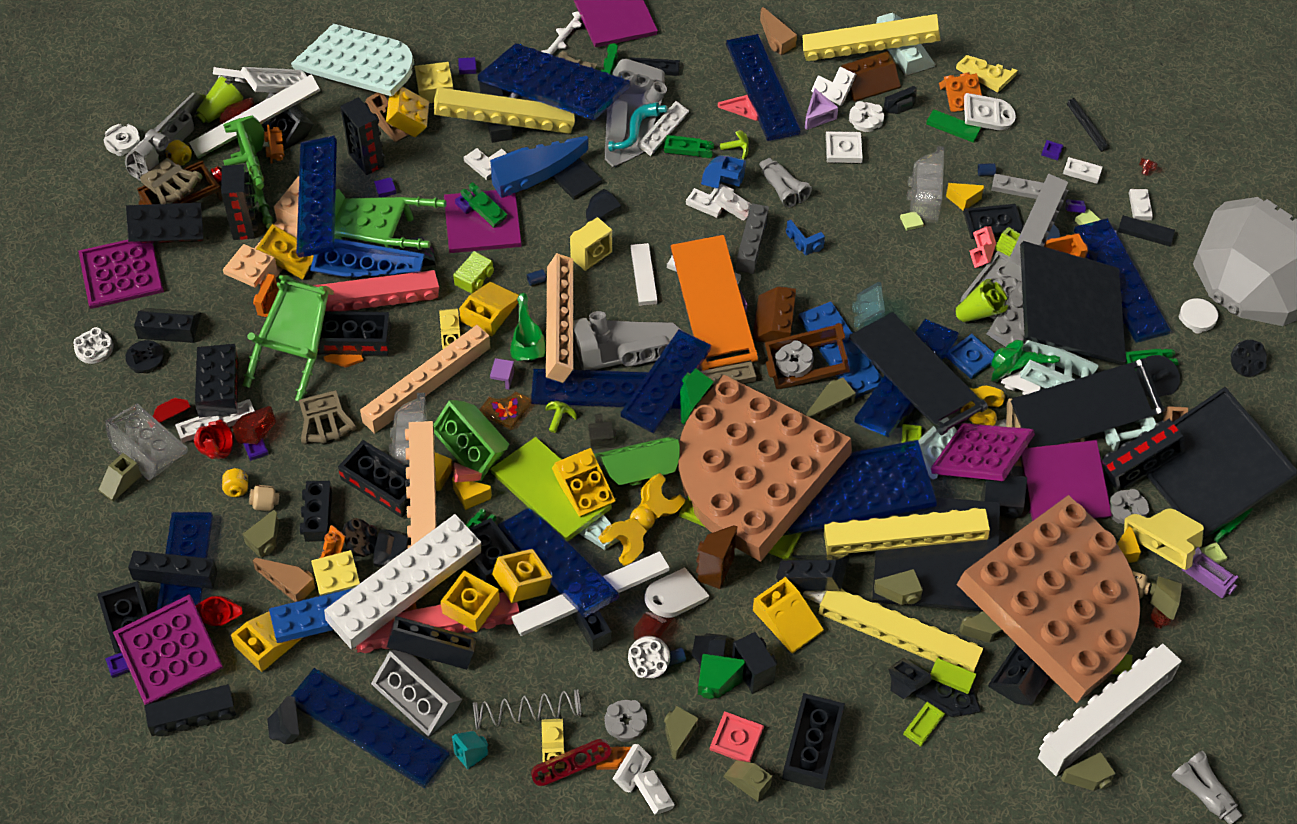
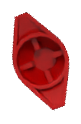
M211 596L195 605L202 621L212 626L224 625L243 614L242 606L224 596Z

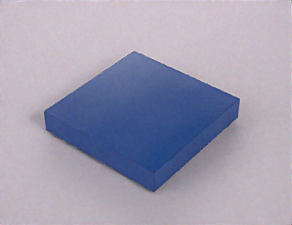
M970 334L947 351L945 357L970 379H973L991 365L995 353L973 334Z

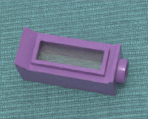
M1199 547L1195 549L1192 567L1187 570L1182 569L1222 599L1227 593L1231 595L1237 587L1235 582L1238 576H1234L1201 552Z

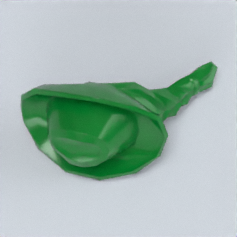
M521 293L517 298L519 303V323L514 331L510 353L511 357L517 361H532L546 356V338L543 336L539 326L532 321L529 315L526 293Z
M1015 340L1005 348L1002 347L995 352L991 362V366L994 369L991 381L997 382L1005 376L1010 375L1012 371L1026 365L1029 360L1036 363L1053 364L1060 362V357L1024 351L1023 341Z

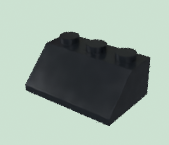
M269 93L266 99L272 97L277 93ZM294 105L261 125L265 132H267V125H269V129L274 127L280 128L282 131V143L277 144H283V150L305 139L314 124Z
M144 308L138 311L134 328L138 339L194 343L201 312Z
M792 555L781 560L776 578L780 581L786 577L798 591H841L849 555Z
M1015 644L988 684V687L1016 704L1032 705L1050 676Z

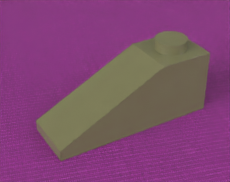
M843 377L833 380L825 387L806 413V416L820 421L854 404L856 393Z

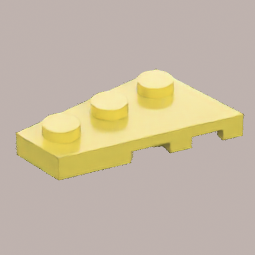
M968 55L958 62L956 69L962 73H977L979 82L997 93L1017 75L1018 71L1016 69H1011V71L1003 69V66L999 64L993 66L987 64L985 60Z

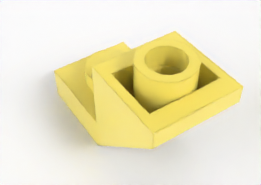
M458 308L439 310L442 349L460 337Z
M544 719L541 722L543 762L564 753L563 719ZM558 762L555 769L564 768V762Z

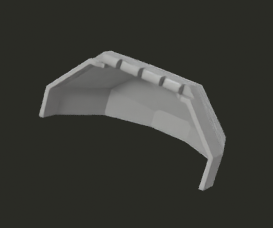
M1259 197L1224 202L1214 211L1193 263L1209 297L1240 318L1279 326L1297 321V218L1292 221V215L1281 208L1277 211V205L1268 199L1263 201Z

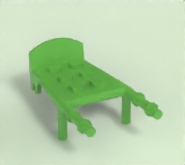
M251 115L223 124L225 133L236 132L240 147L239 152L231 154V159L223 160L224 165H237L246 162L256 193L254 195L255 202L258 201V209L263 215L262 221L266 228L269 229L273 224V217L269 213V205L266 204L263 195L264 178L260 170L258 157L255 156L256 152L262 150L265 138L264 130L259 120Z
M335 189L326 200L321 224L328 238L343 240V237L383 244L385 247L394 249L393 246H400L401 248L417 247L421 250L422 248H430V241H423L421 238L418 240L405 239V237H401V239L392 238L402 212L404 211L407 221H412L414 217L409 205H417V207L433 206L437 209L438 207H446L447 202L438 198L424 199L421 196L417 198H345L339 189Z
M280 275L279 279H281V282H277L278 294L259 336L252 332L247 336L249 340L256 344L252 356H249L251 360L246 374L243 375L245 379L242 386L250 388L252 379H255L253 376L257 363L261 360L259 357L263 346L304 357L308 360L305 370L302 371L303 376L299 389H296L298 392L295 401L299 402L307 394L306 389L310 376H313L312 370L317 357L328 294L334 295V290L328 286L316 287L293 280L287 275Z

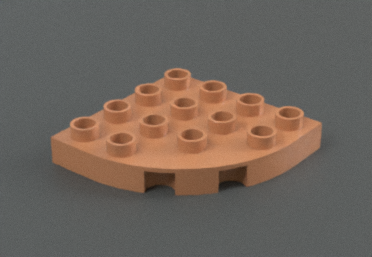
M723 375L702 398L686 421L679 442L678 464L684 494L691 499L694 514L700 522L712 533L733 525L738 526L736 548L761 562L850 456L852 445L850 437Z
M1069 495L965 570L957 583L1076 703L1113 673L1129 651L1139 625V594L1127 559L1116 544L1115 537L1106 531Z

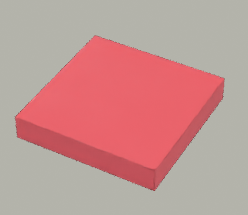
M724 711L710 750L735 760L751 762L764 730V725Z

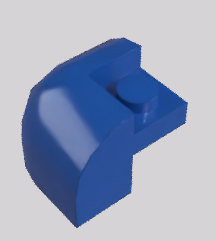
M720 155L714 158L705 168L701 184L714 188H719L722 182L740 186L744 179L746 160L729 155Z

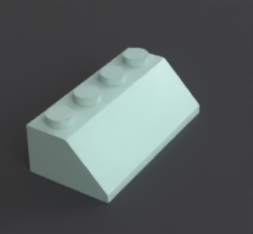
M889 13L877 17L876 24L902 20V18L894 13ZM922 44L888 49L905 76L935 67L936 65Z

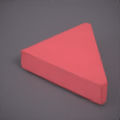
M748 95L718 102V107L755 121L759 120V116Z
M453 463L452 471L455 482L481 480L482 473L458 463Z

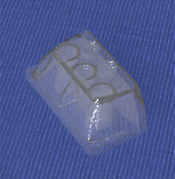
M937 146L935 152L924 155L915 161L912 175L908 177V187H911V190L908 189L907 200H910V212L920 216L921 220L930 223H938L942 204L944 147Z
M417 393L416 399L405 403L395 411L394 424L390 428L392 444H389V455H392V458L406 467H410V462L406 460V448H409V440L406 441L405 429H409V422H424L428 420L425 393Z
M138 403L105 420L107 436L111 447L119 455L124 453L137 462L141 474L149 481L164 472L177 458L187 453V447Z

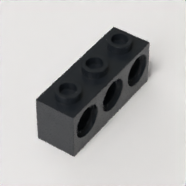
M330 480L306 481V489H302V499L305 501V506H301V517L304 518V521L300 523V535H304L305 542L325 541L324 537L329 532L331 521Z

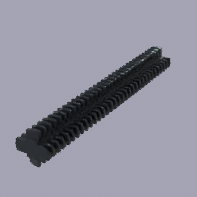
M1074 97L1069 99L1067 106L1101 152L1107 150L1109 147L1108 143L1088 115L1085 114Z

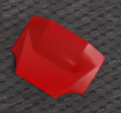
M173 398L157 406L151 421L155 426L189 409L191 406L185 399Z

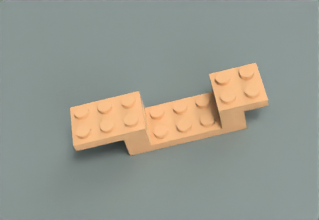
M303 170L274 206L277 219L274 225L305 242L318 226L315 212L335 188L334 183ZM243 244L223 268V272L227 276L256 287L258 283L261 284L265 280L267 274H273L277 277L283 268L276 265L273 256L256 250L257 246L252 248Z

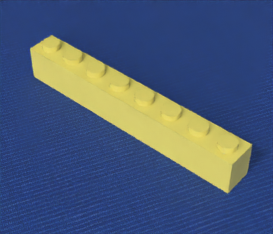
M934 14L803 35L806 61H815L818 59L940 41L938 16Z
M437 87L434 98V115L571 134L575 123L572 108L564 105Z
M978 508L966 511L952 510L946 513L932 512L926 515L912 514L906 517L892 516L885 519L872 518L865 521L851 520L845 523L831 522L824 524L827 555L988 540L990 531L986 509Z
M842 588L841 591H826L820 604V615L933 662L939 658L974 673L983 648L979 647L976 643L967 642L954 634L942 632L937 627L925 625L915 618H908L898 611H891L878 603L869 602L859 595L847 593Z

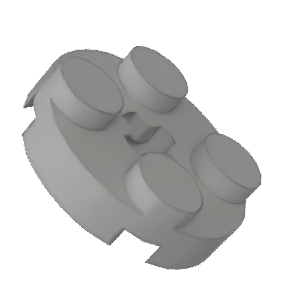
M793 341L785 345L775 355L777 368L786 377H789V375L795 376V378L802 377L810 372L813 367L814 357L812 350L800 341ZM793 358H798V362H795V361L790 362V361H791Z
M1136 489L1118 491L1110 498L1111 518L1118 524H1124L1125 518L1132 514H1139L1146 518L1149 513L1146 499ZM1126 505L1132 507L1131 512L1128 509H1124Z
M621 700L608 706L605 714V728L611 736L617 738V740L628 742L636 740L644 732L647 726V715L638 701ZM623 717L631 718L628 725L620 722Z

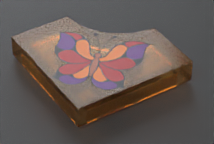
M515 391L506 398L495 399L489 397L479 410L486 418L512 430L532 404V399Z

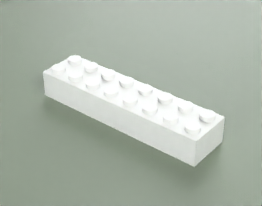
M454 514L324 610L325 620L352 650L481 553V541Z
M1161 644L1158 648H1151L1146 654L1147 657L1143 660L1138 659L1132 665V669L1129 672L1123 671L1118 676L1117 682L1114 684L1110 682L1103 689V693L1100 696L1096 694L1088 701L1089 705L1085 708L1082 706L1078 708L1073 714L1074 717L1070 720L1065 719L1058 726L1059 729L1055 733L1053 731L1049 732L1044 737V743L1039 748L1040 754L1038 759L1055 776L1059 775L1173 679L1181 660L1164 644Z

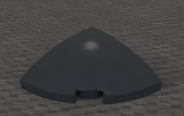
M606 189L597 192L590 199L586 209L587 223L597 217L603 222L606 221V216L621 211V204Z

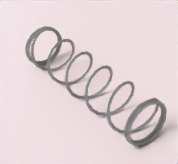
M574 690L577 715L574 711L571 700L565 691H562L560 696L557 717L554 713L548 696L544 693L542 694L540 700L538 719H536L527 697H522L518 722H516L514 718L513 712L508 701L504 698L501 703L498 725L496 724L490 707L486 701H484L481 706L480 720L477 702L473 703L476 729H480L484 703L486 704L492 721L496 727H498L501 722L504 701H506L514 722L516 724H519L524 698L526 699L534 720L538 722L540 719L541 706L544 695L549 703L553 716L556 719H558L560 715L563 693L566 694L574 715L576 717L579 715L581 716L582 713L579 690Z

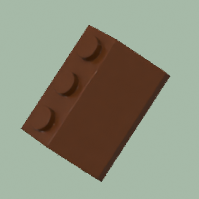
M888 52L841 65V67L857 74L848 92L854 102L900 88L895 62Z
M776 287L758 296L753 341L769 342L790 336L796 295L795 288Z
M733 525L707 534L704 542L701 541L697 549L699 555L696 561L698 563L696 573H698L699 582L721 589L735 558L738 526Z

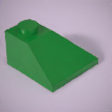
M696 368L691 374L687 372L682 379L684 383L680 390L682 424L686 423L694 408L708 393L714 383L713 380Z
M703 654L698 695H702V697L707 699L719 698L742 683L744 660Z

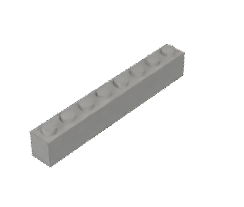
M1051 174L1047 175L1003 274L1022 281L1020 244L1026 241L1044 246L1041 242H1046L1049 235L1048 232H1050L1054 224L1053 221H1055L1059 213L1057 210H1060L1068 190L1065 189L1068 184L1067 181Z

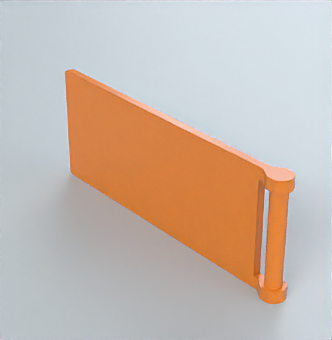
M724 235L671 245L702 371L747 361L757 362V352L754 347ZM749 350L750 352L749 354L706 361L708 357Z

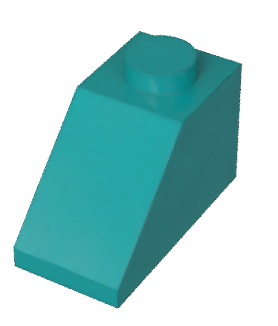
M475 731L458 733L452 736L454 753L467 770L488 755L487 741L482 735L478 736Z

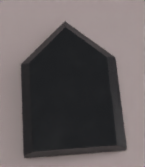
M932 679V681L919 688L915 694L916 697L929 702L950 717L980 712L979 704L974 695L973 685L969 694H966Z

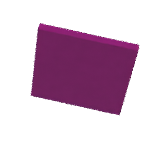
M574 0L594 47L657 35L658 30L644 0Z
M496 190L483 191L507 213V218L494 228L474 209L465 214L455 204V199L460 197L461 193L445 194L449 253L521 247L515 193L501 198Z
M123 240L78 251L90 309L164 292L153 243L129 244L128 240Z
M962 423L931 466V473L1004 481L1033 438L1034 430Z
M1097 440L1025 448L1020 459L1023 475L1027 477L1026 491L1032 521L1068 495L1080 504L1094 519L1112 516Z
M190 594L113 632L144 705L155 703L224 668Z

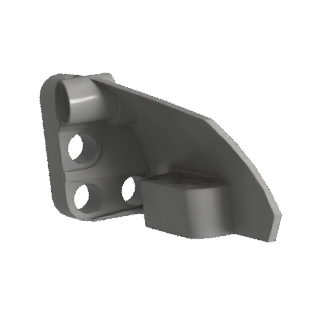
M629 59L620 60L614 69L611 82V98L607 107L605 160L612 167L644 153L637 145L653 127L656 117H647L642 120L638 139L631 147L616 149L610 152L608 143L609 141H614L615 143L623 142L629 138L630 119L637 108L649 103L658 102L659 105L661 104L662 98L667 92L663 70Z
M193 92L156 128L150 129L146 133L145 138L126 155L125 165L131 176L140 180L141 176L159 164L158 156L165 155L166 147L170 142L174 140L183 141L193 132L194 124L192 117L197 113L196 110L207 95Z
M602 311L591 313L589 315L590 321L587 318L573 320V343L583 372L619 364L633 366L697 352L694 337L685 333L674 323L606 320V314Z

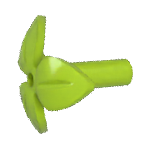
M741 130L735 132L740 140L720 143L721 150L742 147V159H745L748 155V138L746 133Z
M554 401L546 406L545 411L556 410L549 428L550 432L556 433L562 415L565 412L575 420L577 419L575 411L563 402Z

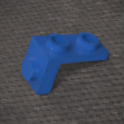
M792 220L787 221V236L794 240L797 249L802 251L805 256L824 248L825 236L822 232L805 238Z

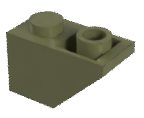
M122 453L108 466L98 489L99 492L114 502L142 476L137 462Z
M982 611L974 617H966L962 621L959 630L961 635L988 643L1007 635Z

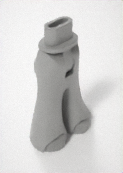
M768 158L760 162L759 165L762 168V173L775 188L786 208L795 206L796 200L801 203L810 196L812 187L809 183L795 179L777 161Z
M1203 751L1198 752L1171 775L1176 781L1193 792L1206 805L1208 810L1217 815L1219 819L1224 818L1228 824H1233L1242 816L1236 808L1238 805L1235 804L1234 799L1212 772L1207 756Z

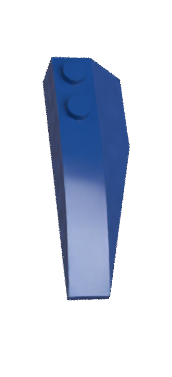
M588 137L567 139L565 143L556 141L552 142L549 146L540 144L536 145V148L533 149L524 147L491 159V177L494 188L499 196L503 198L552 177L588 151Z
M319 236L310 271L346 278L421 272L425 255Z

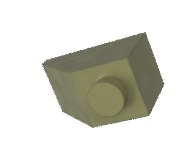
M275 510L243 533L245 544L260 558L272 553L277 545L279 520Z
M914 569L877 579L874 583L876 594L900 605L914 604L921 600L922 588Z
M1158 576L1156 583H1151L1148 593L1152 595L1151 603L1169 619L1174 620L1180 603L1182 583Z
M676 706L673 712L669 711L664 720L671 755L675 760L698 728L699 719Z
M1100 752L1066 769L1061 779L1065 783L1094 791L1098 788L1103 790L1112 784L1115 772Z
M736 760L724 775V778L757 802L771 787L772 775L755 763Z

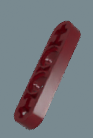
M605 739L591 741L537 764L531 770L532 780L538 786H544L606 760L611 754V747ZM600 745L604 748V753L602 754L598 751V746ZM591 749L594 758H591L588 750ZM579 753L587 755V759L583 763L575 761V757ZM562 761L567 764V768L564 771H557L555 769L558 762ZM551 766L554 775H551L548 767ZM542 771V773H545V778L540 779L538 772Z

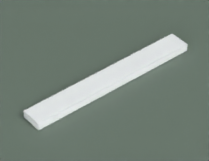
M311 74L225 123L253 115L262 124L321 90ZM221 124L189 143L199 159L237 138L236 132L225 133V128Z
M659 551L512 616V621L520 636H523L669 571V566Z

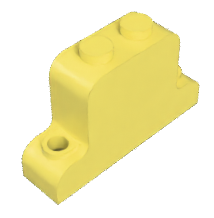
M1165 509L1151 518H1145L1139 514H1132L1125 518L1124 532L1130 526L1139 544L1184 570L1192 567L1195 549L1202 546L1203 525L1174 509Z

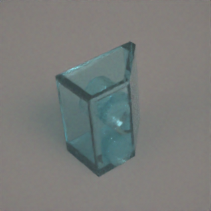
M877 282L858 293L856 302H853V313H856L854 326L858 327V330L884 317L885 309L881 282Z

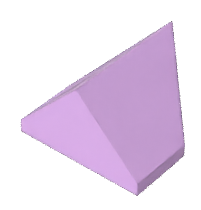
M815 87L806 115V130L837 119L838 107Z

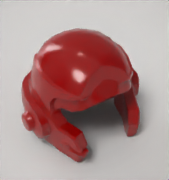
M223 420L211 421L208 423V426H201L196 431L194 437L195 447L201 454L206 455L210 459H223L227 457L232 450L234 442L233 433L228 424Z

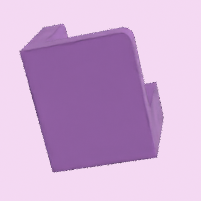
M495 358L490 378L505 381V389L509 390L514 375V361Z

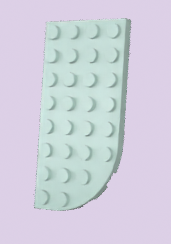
M333 24L314 43L308 46L301 55L297 56L291 65L295 70H303L306 73L393 96L410 78L414 58L407 45L398 40Z

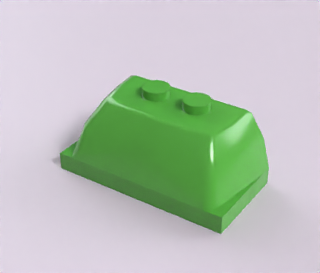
M449 400L434 423V434L458 462L465 467L482 473L481 480L479 481H482L488 470L501 458L509 446V443L475 405L464 401Z
M665 437L596 453L595 458L597 462L603 464L608 476L618 485L627 483L637 485L642 483L641 480L650 479L656 474L661 473L665 475L675 472L679 460L680 446L678 439Z

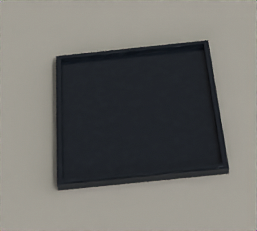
M1023 241L1020 244L1025 340L1124 365L1126 363L1119 268Z
M1224 387L1173 422L1183 435L1185 452L1146 476L1172 509L1203 525L1204 540L1296 478L1297 469L1230 391Z
M880 493L878 519L892 516L906 517L912 514L926 515L932 512L946 513L952 510L966 511L978 508L986 509L990 531L988 540L876 550L872 602L898 604L875 593V580L914 569L922 588L921 600L914 604L907 603L904 605L984 612L957 583L965 570L999 546L1000 502Z

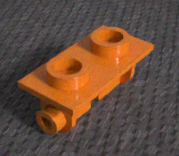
M267 125V132H264L265 142H268L269 147H266V157H270V163H272V159L281 161L284 157L283 144L276 145V143H282V131L279 127L269 129V125Z
M333 525L330 526L328 534L324 537V551L320 558L342 553L346 536Z

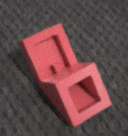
M991 226L973 232L978 248L970 250V255L975 268L991 262L996 246Z

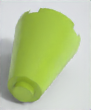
M223 76L217 79L196 110L198 113L196 116L202 123L205 121L210 123L245 103L242 100L243 96L233 84L225 83L227 79Z
M992 279L982 281L956 307V317L962 322H970L1005 312L1008 308V305L1005 306L1007 296L1001 285L997 282H991L990 280Z

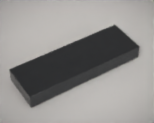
M629 57V60L661 69L665 75L679 76L680 60Z
M1122 215L1117 232L1171 246L1175 229Z

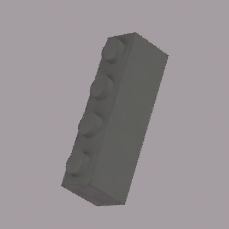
M751 203L737 256L736 271L754 274L768 221L769 206Z

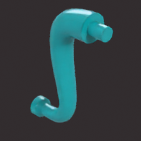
M658 102L637 108L630 119L629 138L617 143L609 141V151L612 152L616 149L631 147L638 139L642 120L647 117L660 116V113L667 112V105L660 106Z

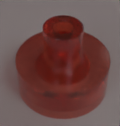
M1141 158L1139 166L1143 167L1141 174L1148 176L1149 171H1155L1158 164Z
M1153 608L1151 619L1155 622L1154 626L1156 628H1162L1163 625L1171 623L1172 619H1169L1158 608Z

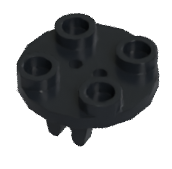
M1252 339L1243 340L1233 348L1230 355L1231 365L1237 374L1251 377L1265 370L1267 354L1261 342Z
M152 340L139 341L127 350L125 355L126 363L135 373L150 372L163 364V349Z
M357 518L348 521L343 529V535L346 536V551L351 550L352 555L367 557L373 554L377 542L376 527Z

